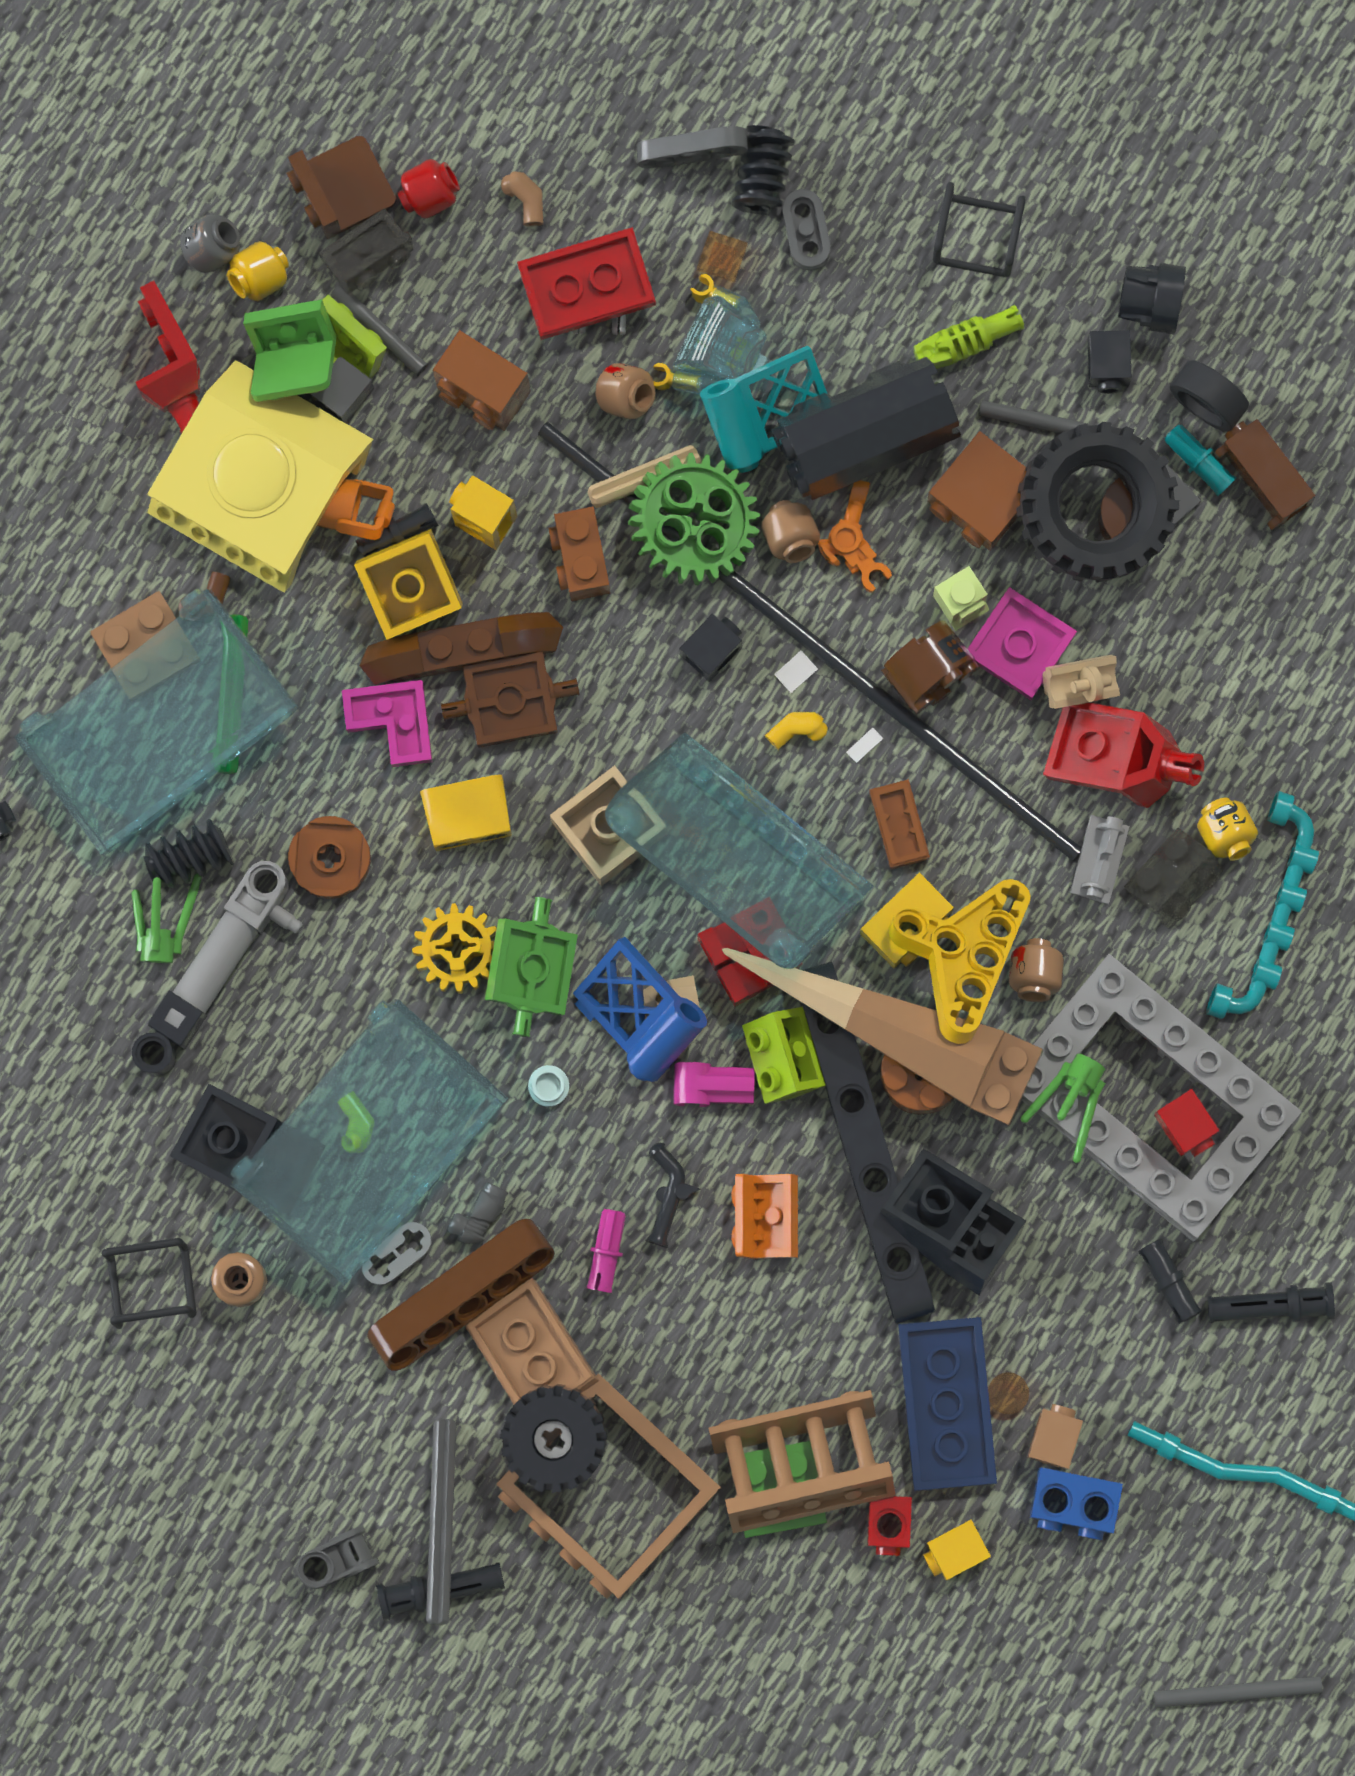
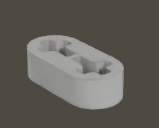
M408 1222L400 1226L364 1256L362 1272L365 1278L372 1284L379 1286L387 1285L397 1279L430 1251L432 1236L428 1229L417 1222ZM409 1230L413 1234L421 1231L424 1235L420 1240L423 1246L422 1249L416 1252L413 1248H409L400 1255L397 1249L406 1242L404 1234ZM394 1253L397 1258L387 1266L390 1271L389 1275L383 1277L378 1273L372 1276L370 1270L373 1269L374 1265L371 1260L376 1256L383 1260Z

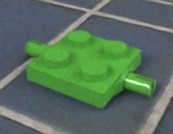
M535 897L532 921L519 922L510 919H498L485 1000L506 1004L517 1011L512 1034L521 1037H530L533 1013L544 1012L553 1015H565L578 937L577 934L560 931L553 925L548 924L552 900L543 897Z

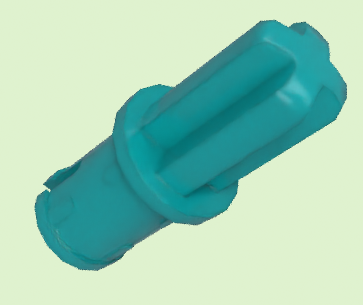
M1183 425L1175 426L1166 435L1165 442L1190 466L1188 471L1190 473L1194 471L1217 496L1236 479L1211 454L1213 449L1210 447L1207 450Z

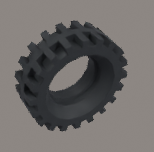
M1101 422L1098 425L1089 426L1088 423L1078 425L1074 429L1067 432L1064 431L1044 445L1025 468L1027 472L1023 482L1019 484L1017 492L1021 494L1020 506L1016 508L1017 517H1022L1025 528L1021 532L1024 539H1030L1036 550L1033 554L1039 560L1044 558L1052 565L1051 570L1057 574L1064 572L1073 576L1072 580L1080 582L1096 580V583L1124 577L1143 567L1151 558L1160 553L1165 547L1164 542L1166 538L1173 533L1176 525L1172 523L1174 513L1179 510V500H1175L1174 487L1178 486L1176 476L1170 477L1165 466L1170 462L1165 455L1160 457L1153 450L1154 442L1148 437L1142 440L1134 435L1135 429L1128 426L1122 429L1112 427L1111 422ZM1099 466L1110 469L1125 481L1131 492L1133 509L1129 523L1119 535L1110 540L1092 541L1081 538L1068 528L1061 516L1059 499L1062 487L1070 475L1081 468Z

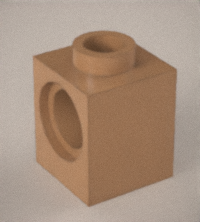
M1052 1404L1051 1410L1042 1409L1027 1458L1068 1470L1083 1423L1082 1420L1074 1418L1076 1411L1056 1404Z

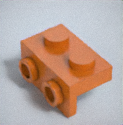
M736 1174L735 1185L732 1188L731 1194L732 1203L735 1207V1226L732 1229L731 1238L736 1256L748 1259L798 1258V1175Z

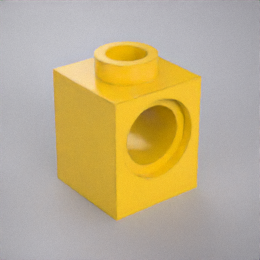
M972 1520L927 1542L926 1545L929 1551L923 1554L934 1577L942 1573L945 1581L991 1557Z

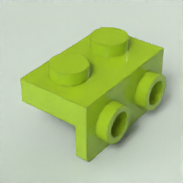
M327 295L322 301L337 335L333 364L339 357H342L367 377L371 378L379 371L387 347L383 344L377 333L366 329L354 318L347 306L337 303L330 295Z

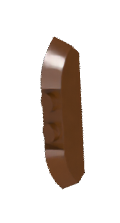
M533 612L416 632L369 645L359 666L374 685H386L463 670V666L542 651L543 655L557 650L563 626L549 612Z

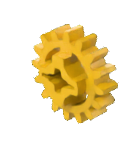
M454 903L451 905L450 913L446 915L439 907L436 908L437 919L432 921L424 917L422 921L427 928L426 932L415 931L414 934L415 938L422 942V946L412 948L413 955L423 956V960L416 964L418 971L429 969L430 972L427 974L426 981L431 984L440 979V989L443 992H446L450 984H455L458 994L463 993L465 983H470L475 990L478 989L477 978L480 976L485 979L489 978L487 967L491 965L494 941H491V938L496 935V926L485 928L488 916L483 913L477 919L474 918V908L470 905L464 913H459L458 907ZM463 923L473 926L483 938H471L464 932ZM447 925L448 931L440 940H432L435 933ZM454 939H460L463 946H469L468 949L461 951V957L454 958L451 951H445L447 947L453 946ZM483 955L480 963L467 973L466 966L474 957ZM431 959H443L450 965L451 974L438 969Z

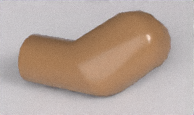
M513 171L510 175L504 176L501 181L503 193L511 197L516 196L523 202L524 226H542V190L523 172Z

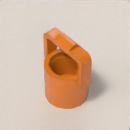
M345 478L317 526L337 530L347 535L377 540L382 536L384 528L389 526L395 509L393 489L386 485ZM362 495L382 500L374 518L375 525L356 521Z

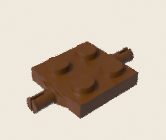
M542 651L463 666L466 682L465 700L441 703L444 720L468 715V719L474 726L477 746L480 748L558 733L554 714L556 699L580 694L577 678L557 683L552 682L546 671Z

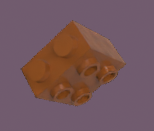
M979 431L929 491L927 502L931 504L929 509L941 521L949 523L951 520L962 528L961 535L974 547L980 548L983 545L991 551L1018 518L1016 508L1020 506L1021 494L1017 492L1019 484L1023 482L1027 472L1025 471L1026 467Z

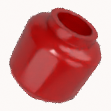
M429 159L402 174V190L398 192V197L408 213L415 211L420 217L427 219L453 206L457 198L456 192L460 190V186L454 172L446 162L440 164L434 159Z

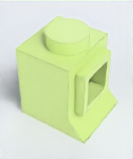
M970 566L934 588L933 597L955 631L990 610L986 603L988 594Z

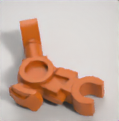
M859 480L853 483L844 519H840L839 523L831 529L828 539L819 540L818 547L822 556L829 564L835 567L840 566V562L835 556L838 555L844 558L846 561L844 563L852 574L860 571L863 587L866 591L873 593L876 588L869 581V575L872 572L878 571L889 580L892 574L885 564L874 562L877 554L870 548L869 543L863 537L859 522L870 483Z

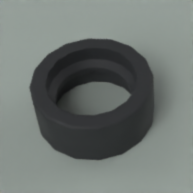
M1195 360L1187 361L1170 384L1171 393L1183 407L1208 425L1224 432L1232 431L1249 408V401L1235 384L1215 369Z

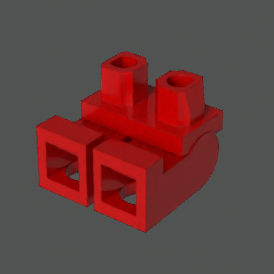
M768 899L714 928L710 927L697 934V940L714 971L718 970L717 976L734 1008L770 988L773 984L738 962L732 964L731 962L734 960L726 956L722 949L729 948L746 954L749 953L750 955L796 969H800L799 967L803 965Z

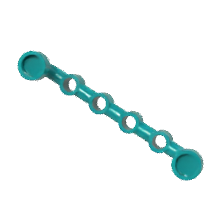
M1277 791L1267 817L1268 822L1283 827L1287 820L1294 822L1298 829V836L1288 859V868L1275 900V909L1263 938L1259 959L1254 966L1249 990L1245 996L1234 998L1232 997L1233 988L1216 983L1206 1008L1207 1015L1223 1019L1226 1012L1232 1014L1250 1012L1260 1004L1265 995L1266 988L1275 990L1279 983L1283 968L1274 963L1279 949L1288 951L1295 932V928L1287 926L1291 910L1298 913L1301 911L1307 895V890L1300 888L1299 884L1303 872L1313 873L1319 857V851L1311 849L1314 838L1312 820L1305 810L1293 804V795Z

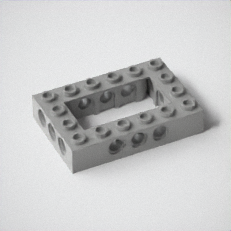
M1108 954L1033 1044L1044 1051L1023 1095L1022 1101L1030 1106L1058 1075L1064 1062L1071 1064L1076 1054L1082 1052L1092 1038L1102 1029L1111 1015L1116 1012L1119 1015L1120 1022L1130 1032L1134 1029L1158 1049L1157 1054L1160 1057L1167 1056L1190 1075L1189 1080L1193 1084L1199 1082L1221 1100V1107L1232 1114L1243 1116L1217 1150L1199 1169L1198 1173L1190 1180L1098 1103L1096 1105L1083 1152L1194 1242L1302 1111L1117 959ZM1065 1080L1036 1113L1076 1145L1089 1096L1082 1097L1078 1095L1065 1119L1062 1121L1058 1120L1057 1114L1070 1091L1064 1086L1067 1081Z

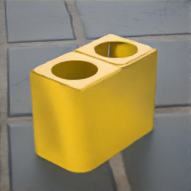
M491 775L420 791L436 851L512 836L502 775ZM507 834L495 839L480 840L493 835ZM466 842L458 846L440 848L449 844Z

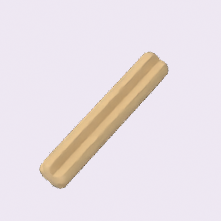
M689 445L593 484L587 491L589 499L595 508H600L634 494V490L638 485L647 487L642 479L647 472L657 476L655 466L660 461L670 469L669 460L672 456L676 455L681 463L684 464L686 456L689 453H693L696 463L700 464L701 459L698 451L693 445Z

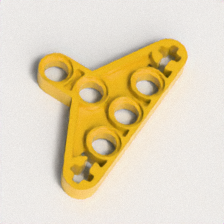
M1008 879L999 882L945 921L918 909L903 908L897 911L891 922L889 936L893 943L904 950L929 960L941 1034L950 1042L964 1044L971 1041L983 1018L1030 902L1031 895L1028 888L1017 880ZM1007 896H1012L1015 900L1008 913L1002 910ZM910 922L916 925L920 933L917 935H907L901 931L899 924ZM1000 924L1007 930L1008 935L1005 937L995 936L989 931L988 925ZM948 938L954 941L958 949L950 952L940 948L937 940ZM986 954L992 957L996 966L990 968L983 967L976 961L975 956ZM974 985L982 991L983 997L971 998L964 993L962 987ZM961 1009L969 1012L963 1027L955 1024Z

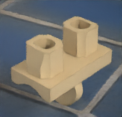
M1106 655L1045 667L1043 685L1044 693L1049 698V707L1057 709L1120 696L1115 676L1116 656Z

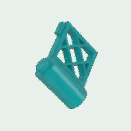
M809 346L802 347L735 379H725L712 383L700 392V397L728 469H737L739 473L751 471L759 465V460L763 458L764 453L777 448L774 438L767 437L764 427L771 412L783 417L790 414L773 407L782 385L799 392L790 413L795 405L805 401L807 395L815 397L822 393L827 394L812 349ZM804 360L808 372L802 386L800 387L785 381L790 367ZM779 372L777 377L772 376V374ZM763 378L774 382L766 403L753 399L749 388L750 384ZM812 383H813L815 392H813V391L810 390V387H811ZM756 406L763 408L760 415Z

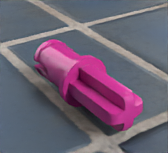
M604 1209L602 1211L596 1245L590 1249V1251L594 1252L589 1281L586 1285L588 1289L608 1293L613 1291L612 1285L618 1257L623 1255V1253L619 1252L626 1215L621 1211Z

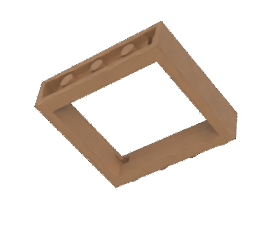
M598 1373L596 1376L599 1381L583 1391L582 1394L592 1399L598 1396L700 1491L626 1573L617 1580L515 1485L520 1478L515 1472L511 1473L509 1470L496 1485L503 1490L498 1498L514 1513H517L522 1508L533 1518L528 1526L545 1542L553 1537L564 1547L559 1552V1555L576 1571L583 1565L594 1575L589 1583L606 1599L612 1594L620 1599L721 1487ZM555 1428L552 1432L545 1431L542 1435L547 1439L545 1446L549 1448L563 1431L559 1428Z

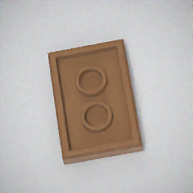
M533 1278L465 1325L513 1404L530 1390L537 1389L539 1386L563 1384L567 1388L573 1389L575 1387L585 1391L599 1381L540 1286Z

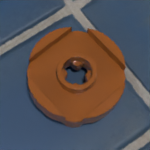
M336 816L318 817L308 822L309 824L304 826L293 837L288 852L289 867L298 884L311 895L324 899L341 898L356 891L367 877L371 864L370 848L362 832L348 820ZM327 847H334L335 853L341 855L340 862L334 863L333 868H326L323 861H318L319 854H325Z

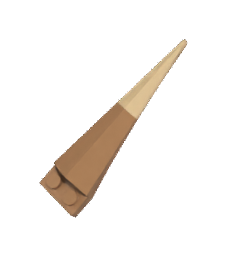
M722 949L729 958L873 1046L967 1107L1010 1126L1044 1051L1042 1048L1008 1034L1003 1030L983 1024L979 1025L971 1041L964 1044L953 1043L941 1034L936 1010L733 949ZM957 1017L955 1024L963 1027L965 1019Z

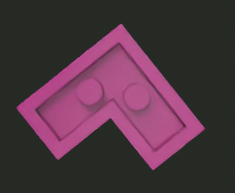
M422 680L342 690L345 725L348 733L387 728L392 767L433 762L424 683Z

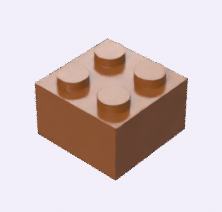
M461 330L458 331L433 368L436 387L441 391L439 397L456 409H459L461 405L475 412L472 418L489 430H493L497 426L505 431L531 393L527 372Z

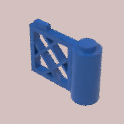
M626 937L619 939L573 992L578 999L575 1003L577 1008L590 1022L596 1019L625 1050L630 1072L641 1081H658L707 1025L706 1016L701 1008L691 1000L680 997ZM621 953L631 962L632 977H617L616 959ZM595 983L608 984L609 1004H600L589 992ZM618 984L633 985L634 1006L619 1005ZM643 985L653 986L663 997L656 1007L644 1006ZM620 1012L635 1013L636 1030L631 1036L620 1026Z

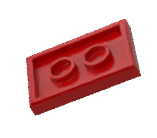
M633 227L517 262L541 340L656 306V300Z

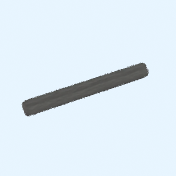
M438 1419L433 1424L426 1620L431 1625H446L449 1622L456 1423L450 1419Z

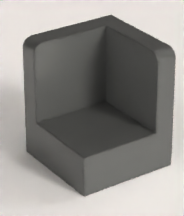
M339 357L333 364L330 386L325 390L310 393L316 405L342 422L347 423L374 390V386L369 377L344 358Z

